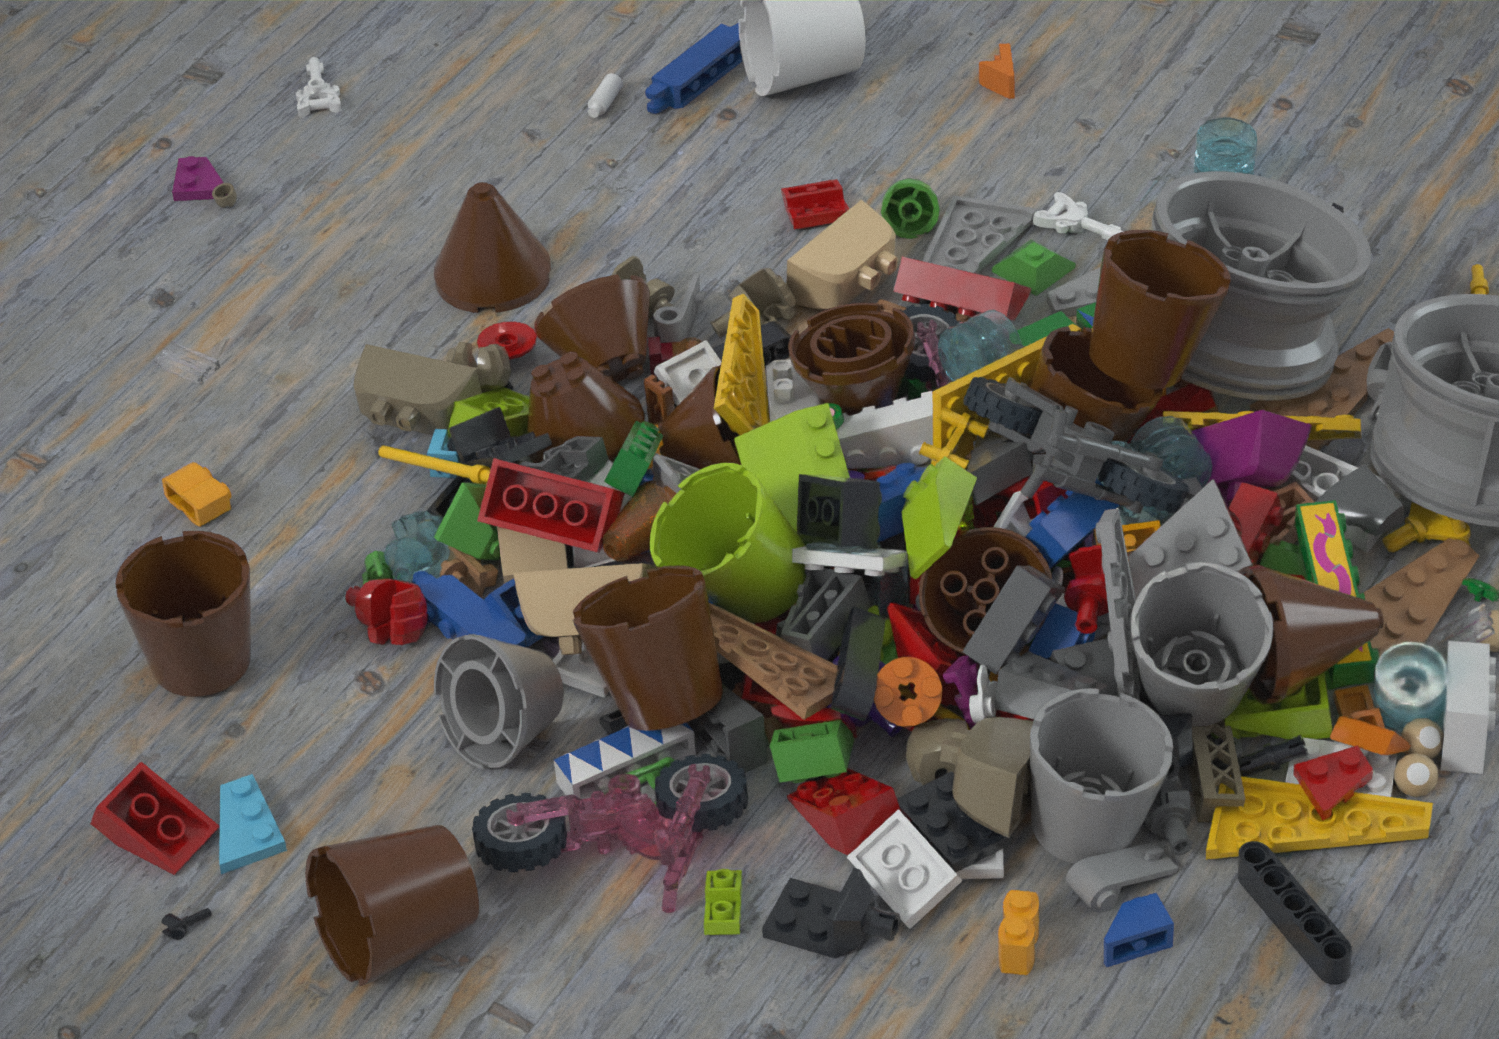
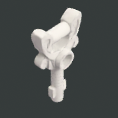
M316 57L310 58L306 69L307 75H310L311 80L304 87V90L296 92L299 117L304 118L311 114L310 111L330 109L334 113L341 112L339 87L336 85L331 87L329 83H324L321 77V73H324L323 62L320 63V60Z
M1062 192L1054 194V205L1048 211H1037L1033 216L1034 225L1056 229L1058 233H1066L1068 231L1076 234L1086 229L1100 234L1103 239L1108 240L1113 235L1123 232L1121 227L1113 224L1106 225L1088 218L1086 203H1075Z

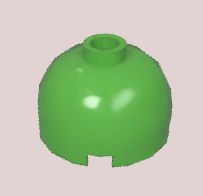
M912 178L899 180L891 185L883 196L881 205L882 217L891 225L896 235L908 239L918 238L916 235H922L925 232L927 234L931 231L938 221L940 211L937 195L932 188L925 182Z

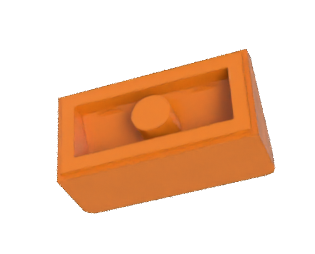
M1345 716L1338 717L1330 735V738L1334 741L1351 746L1358 745L1361 749L1380 755H1391L1409 751L1411 747L1409 742L1395 731Z

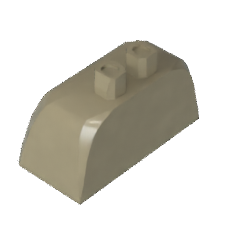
M368 344L365 345L361 354L353 383L360 413L371 420L373 424L382 426L385 424L399 427L404 431H416L430 435L434 434L435 429H446L448 431L455 401L482 394L477 368Z
M991 717L978 721L971 730L955 727L950 740L946 739L942 743L940 763L955 766L952 788L955 802L974 821L1009 838L1031 808L1030 732L1033 721Z

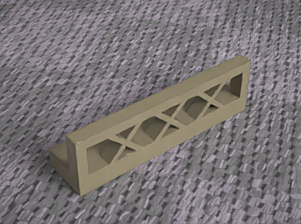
M1225 719L1208 726H1192L1193 764L1187 765L1195 811L1198 822L1211 823L1216 806L1244 807V789L1231 726H1225ZM1214 733L1223 739L1224 742L1217 746L1206 739V737ZM1215 758H1219L1229 767L1221 771L1211 762ZM1223 783L1232 789L1234 794H1217L1216 787Z

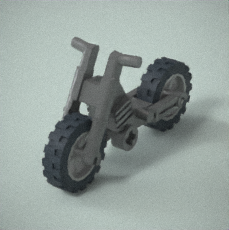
M974 377L963 399L964 405L968 406L971 411L977 412L979 416L990 419L988 428L993 432L1004 435L1014 442H1025L1027 450L1031 452H1046L1042 463L1035 464L1032 475L1020 492L1024 496L1032 498L1042 482L1047 481L1053 483L1057 488L1090 496L1096 500H1104L1122 505L1136 513H1141L1144 506L1154 507L1162 512L1165 510L1168 513H1176L1181 509L1190 488L1179 477L1173 476L1174 474L1167 470L1160 469L1164 460L1157 458L1158 455L1151 452H1145L1144 454L1123 448L1117 444H1110L1114 436L1113 431L1093 422H1086L1084 428L1079 427L1073 423L1078 412L1077 409L1066 406L1063 410V406L1031 389L1027 384L1016 382L1011 377L1008 378L1006 384H1000L996 380H987L983 377ZM1097 476L1099 481L1103 482L1105 486L1095 483Z

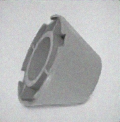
M464 635L449 642L438 659L434 675V696H440L443 712L442 715H438L442 729L456 752L468 763L481 769L499 768L510 763L559 715L563 705L564 689L562 679L556 665L546 654L538 650L481 635Z

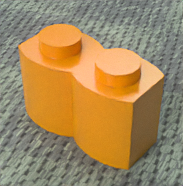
M195 462L162 479L166 498L174 507L183 511L187 518L197 526H202L231 510L230 499L232 495L228 486L214 479L206 467H201Z
M1010 890L1003 901V921L998 930L999 968L1002 973L1028 975L1034 966L1035 944L1039 937V898L1036 892Z

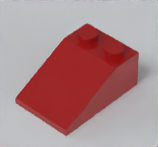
M891 602L887 609L898 658L912 657L929 664L941 681L942 699L940 704L944 706L949 704L958 706L955 701V695L959 694L955 682L946 684L943 673L959 657L966 655L950 649L939 641L927 626L921 611ZM909 683V690L917 697V695L913 692L915 685Z
M140 762L96 807L90 823L118 847L173 875L179 872L220 827L143 762Z

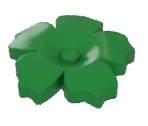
M1473 578L1463 579L1462 585L1467 586L1469 593L1475 595V601L1480 602L1482 596L1490 599L1492 602L1498 601L1499 591L1495 587L1481 580Z

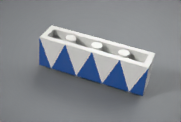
M687 722L670 728L651 731L636 730L627 726L622 730L554 759L557 784L576 809L596 800L598 796L633 780L620 781L619 777L623 774L656 763L665 757L682 761L685 760V756L696 755L694 731Z

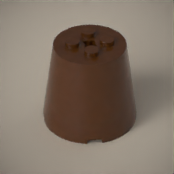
M1128 230L1119 232L1108 239L1102 256L1089 354L1093 363L1101 371L1120 382L1140 388L1163 389L1171 387L1180 381L1228 292L1231 276L1224 263L1204 247L1190 240H1187L1185 245L1167 239L1169 233L1154 230Z
M1068 326L1053 330L1047 336L1042 346L1030 388L1063 406V410L1066 406L1077 409L1078 412L1073 423L1079 427L1084 428L1086 422H1093L1114 432L1110 444L1124 447L1157 405L1163 394V389H1147L1128 385L1101 371L1093 363L1089 354L1092 328L1084 327L1082 332L1071 331ZM1032 452L1033 455L1046 454V452H1045V453H1035V452Z
M182 531L183 536L163 541L162 536L143 544L131 553L121 565L117 573L115 585L119 603L156 681L164 689L177 695L188 697L207 696L223 691L235 684L249 667L251 660L250 567L242 548L231 539L207 531Z
M676 565L647 569L648 576L629 581L628 576H624L590 593L573 610L574 626L626 724L632 729L651 731L686 723L712 709L723 696V686L706 584L702 572L694 567Z
M442 825L427 826L322 846L312 850L306 861L307 895L310 898L315 896L319 915L313 917L320 938L340 973L349 982L358 980L360 986L375 981L467 929L478 918L479 896L471 865L456 837Z

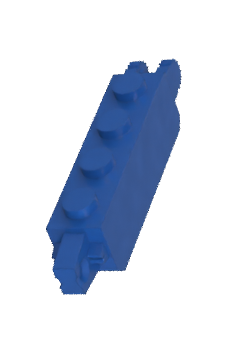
M721 23L652 76V84L645 91L646 97L651 99L647 103L648 112L657 114L669 106L674 109L685 107L743 62L739 39V23L731 27Z
M422 570L412 574V583L419 586L425 597L428 622L438 627L446 638L454 640L464 635L476 634L527 647L526 633L453 575H442L436 579L433 575Z

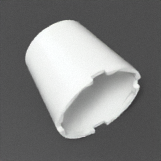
M858 0L740 1V6L745 7L744 19H739L742 60L749 82H755L757 85L755 92L758 95L766 96L854 72L861 67L865 54L866 39L863 14Z

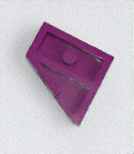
M188 156L186 158H178L172 190L174 201L214 199L212 196L213 189L224 182L207 157Z
M966 655L959 657L943 673L946 684L955 682L959 694L955 695V701L971 730L976 723L972 721L969 702L971 695H978L977 676L980 665Z

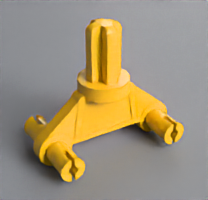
M944 407L939 420L957 426L946 447H943L942 450L923 442L919 455L932 459L931 464L934 466L945 456L966 470L969 460L956 455L962 437L967 430L984 439L988 431V425L971 419L972 415L966 412L961 415Z
M1412 502L1409 516L1405 518V525L1385 536L1382 541L1385 548L1392 553L1414 540L1421 543L1426 539L1443 541L1448 538L1458 539L1466 542L1471 547L1469 543L1471 530L1464 521L1453 518L1449 519L1447 516Z

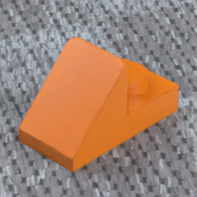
M1010 43L999 44V55H994V61L979 62V83L983 87L1008 99H1015Z

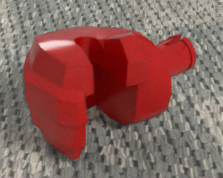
M1101 545L1079 548L1078 551L1069 554L1075 579L1070 580L1066 587L1064 600L1069 609L1078 612L1075 627L1084 634L1094 633L1098 627V616L1109 613L1105 574L1102 568Z
M376 579L366 582L362 587H350L346 592V603L355 607L357 619L368 627L370 642L384 645L391 638V644L405 645L417 642L422 637L428 623V613L425 597L418 585L407 581Z

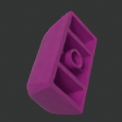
M1260 410L1183 433L1186 478L1196 477L1202 488L1213 479L1228 509L1229 503L1232 502L1242 482L1263 489H1269L1285 483L1300 461L1312 426L1311 424Z

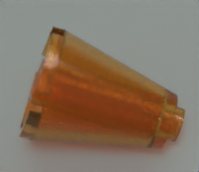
M651 480L642 483L604 534L602 544L606 555L622 562L650 550V534L656 514L663 502L668 504L676 495V492L667 485L663 488L655 485L658 481Z

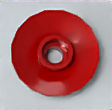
M516 321L500 322L485 328L478 335L477 346L479 348L488 347L490 344H498L505 347L509 360L531 352L536 346L537 335L534 329L527 324Z

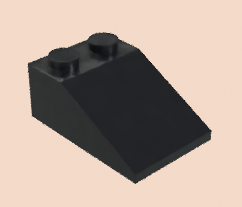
M799 474L797 534L801 540L839 549H877V540L880 536L878 510L882 501V494L879 489L880 482Z

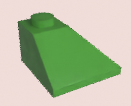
M1031 239L992 267V272L1010 282L1032 288L1031 294L1037 296L1075 269L1076 263Z
M461 483L434 538L475 558L499 560L501 556L497 526L477 521L487 484Z

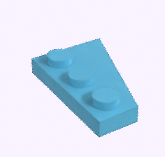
M253 774L220 785L219 866L221 874L287 851L285 840Z

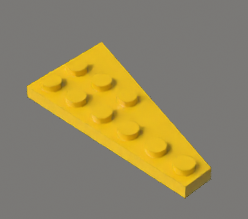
M1241 776L1245 795L1244 807H1215L1206 847V860L1238 857L1240 847L1251 841L1264 843L1273 853L1427 839L1433 803L1354 792L1353 797L1346 803L1341 801L1332 809V815L1322 821L1300 784ZM1221 783L1218 794H1234V791Z

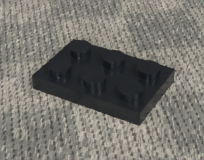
M951 771L897 798L903 815L955 872H958L1012 844V834L1009 838L998 834L974 821L960 809L955 802L952 792L954 773Z

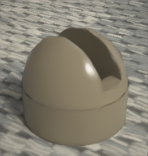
M222 183L212 191L215 202L221 208H226V206L232 207L237 200L236 191L230 183Z

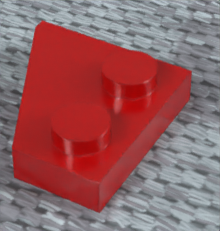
M1357 745L1294 764L1293 774L1323 821L1332 815V809L1341 801L1346 803L1354 796V792L1357 789L1363 788L1372 779L1373 768Z

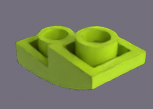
M718 869L716 871H707L704 935L740 934L742 870Z

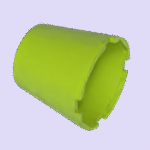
M718 463L702 468L683 480L678 485L681 490L668 504L663 502L652 525L650 551L656 566L679 565L690 566L700 570L705 580L708 600L748 622L760 623L769 621L791 608L799 597L797 593L798 587L804 583L806 578L805 564L792 562L793 549L805 547L806 545L757 476L742 465Z

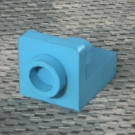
M435 429L427 456L460 463L457 451H448V431L446 429ZM429 469L430 477H457V475Z

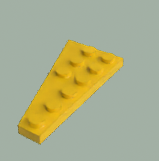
M744 294L732 299L714 409L728 423L730 429L739 435L770 422L759 310Z
M1074 324L1068 326L1071 331L1081 332V328ZM1047 336L933 391V446L942 450L943 447H946L957 426L939 420L944 407L961 415L966 412L972 415L971 419L989 425L990 419L979 416L977 412L971 411L963 403V399L974 377L996 380L1000 384H1006L1008 378L1011 377L1016 382H1023L1030 387L1041 349ZM966 430L956 455L964 459L974 449L973 441H976L977 435Z
M1163 411V424L1170 445L1183 446V433L1250 414L1254 411H1241L1237 414ZM1338 415L1335 418L1285 416L1311 424L1312 427L1308 441L1362 439L1361 419L1354 418L1353 415Z

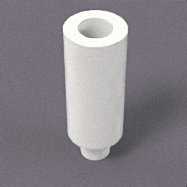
M613 73L607 74L588 101V114L591 117L596 118L598 115L605 114L623 87V81L618 75Z

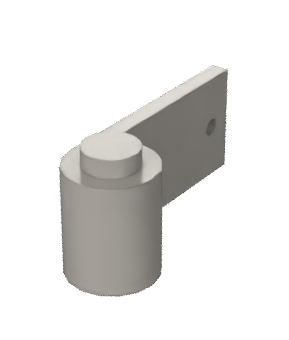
M693 274L681 307L666 306L659 308L654 313V337L660 336V343L672 342L673 354L682 350L685 346L700 304H703L706 297L705 291L700 292L699 274Z
M1150 842L1079 860L1069 869L1066 875V882L1093 912H1105L1116 905L1123 886L1176 874L1179 867L1164 853L1162 848H1159L1155 842Z

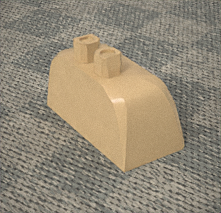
M860 200L787 260L786 284L797 301L795 305L817 310H827L849 304L865 289L872 291L877 287L880 277L884 273L891 275L897 269L898 258L894 256L896 233L891 225L873 208Z
M639 563L517 572L513 574L521 611L528 628L536 635L559 637L561 654L575 655L582 654L581 637L573 623V619H575L573 610L578 603L590 593L624 576H628L629 581L648 576L647 569L657 568V566Z

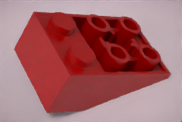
M847 768V772L836 777H822L816 781L804 782L797 787L796 791L786 795L788 801L831 848L845 855H849L889 817L898 809L900 810L893 787Z

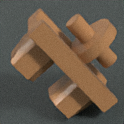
M448 546L450 555L448 560H444L441 563L440 577L442 575H453L482 598L484 588L496 584L498 570L492 564L482 566L480 564L481 559Z

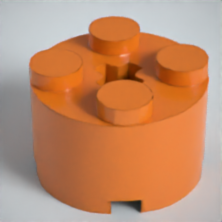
M901 657L887 663L877 674L874 703L879 713L887 721L897 726L913 727L926 722L937 711L942 699V685L935 670L926 662L917 658ZM909 683L915 685L913 692L917 697L914 700L908 698L904 702L900 699L901 692L898 688L901 684L908 686Z

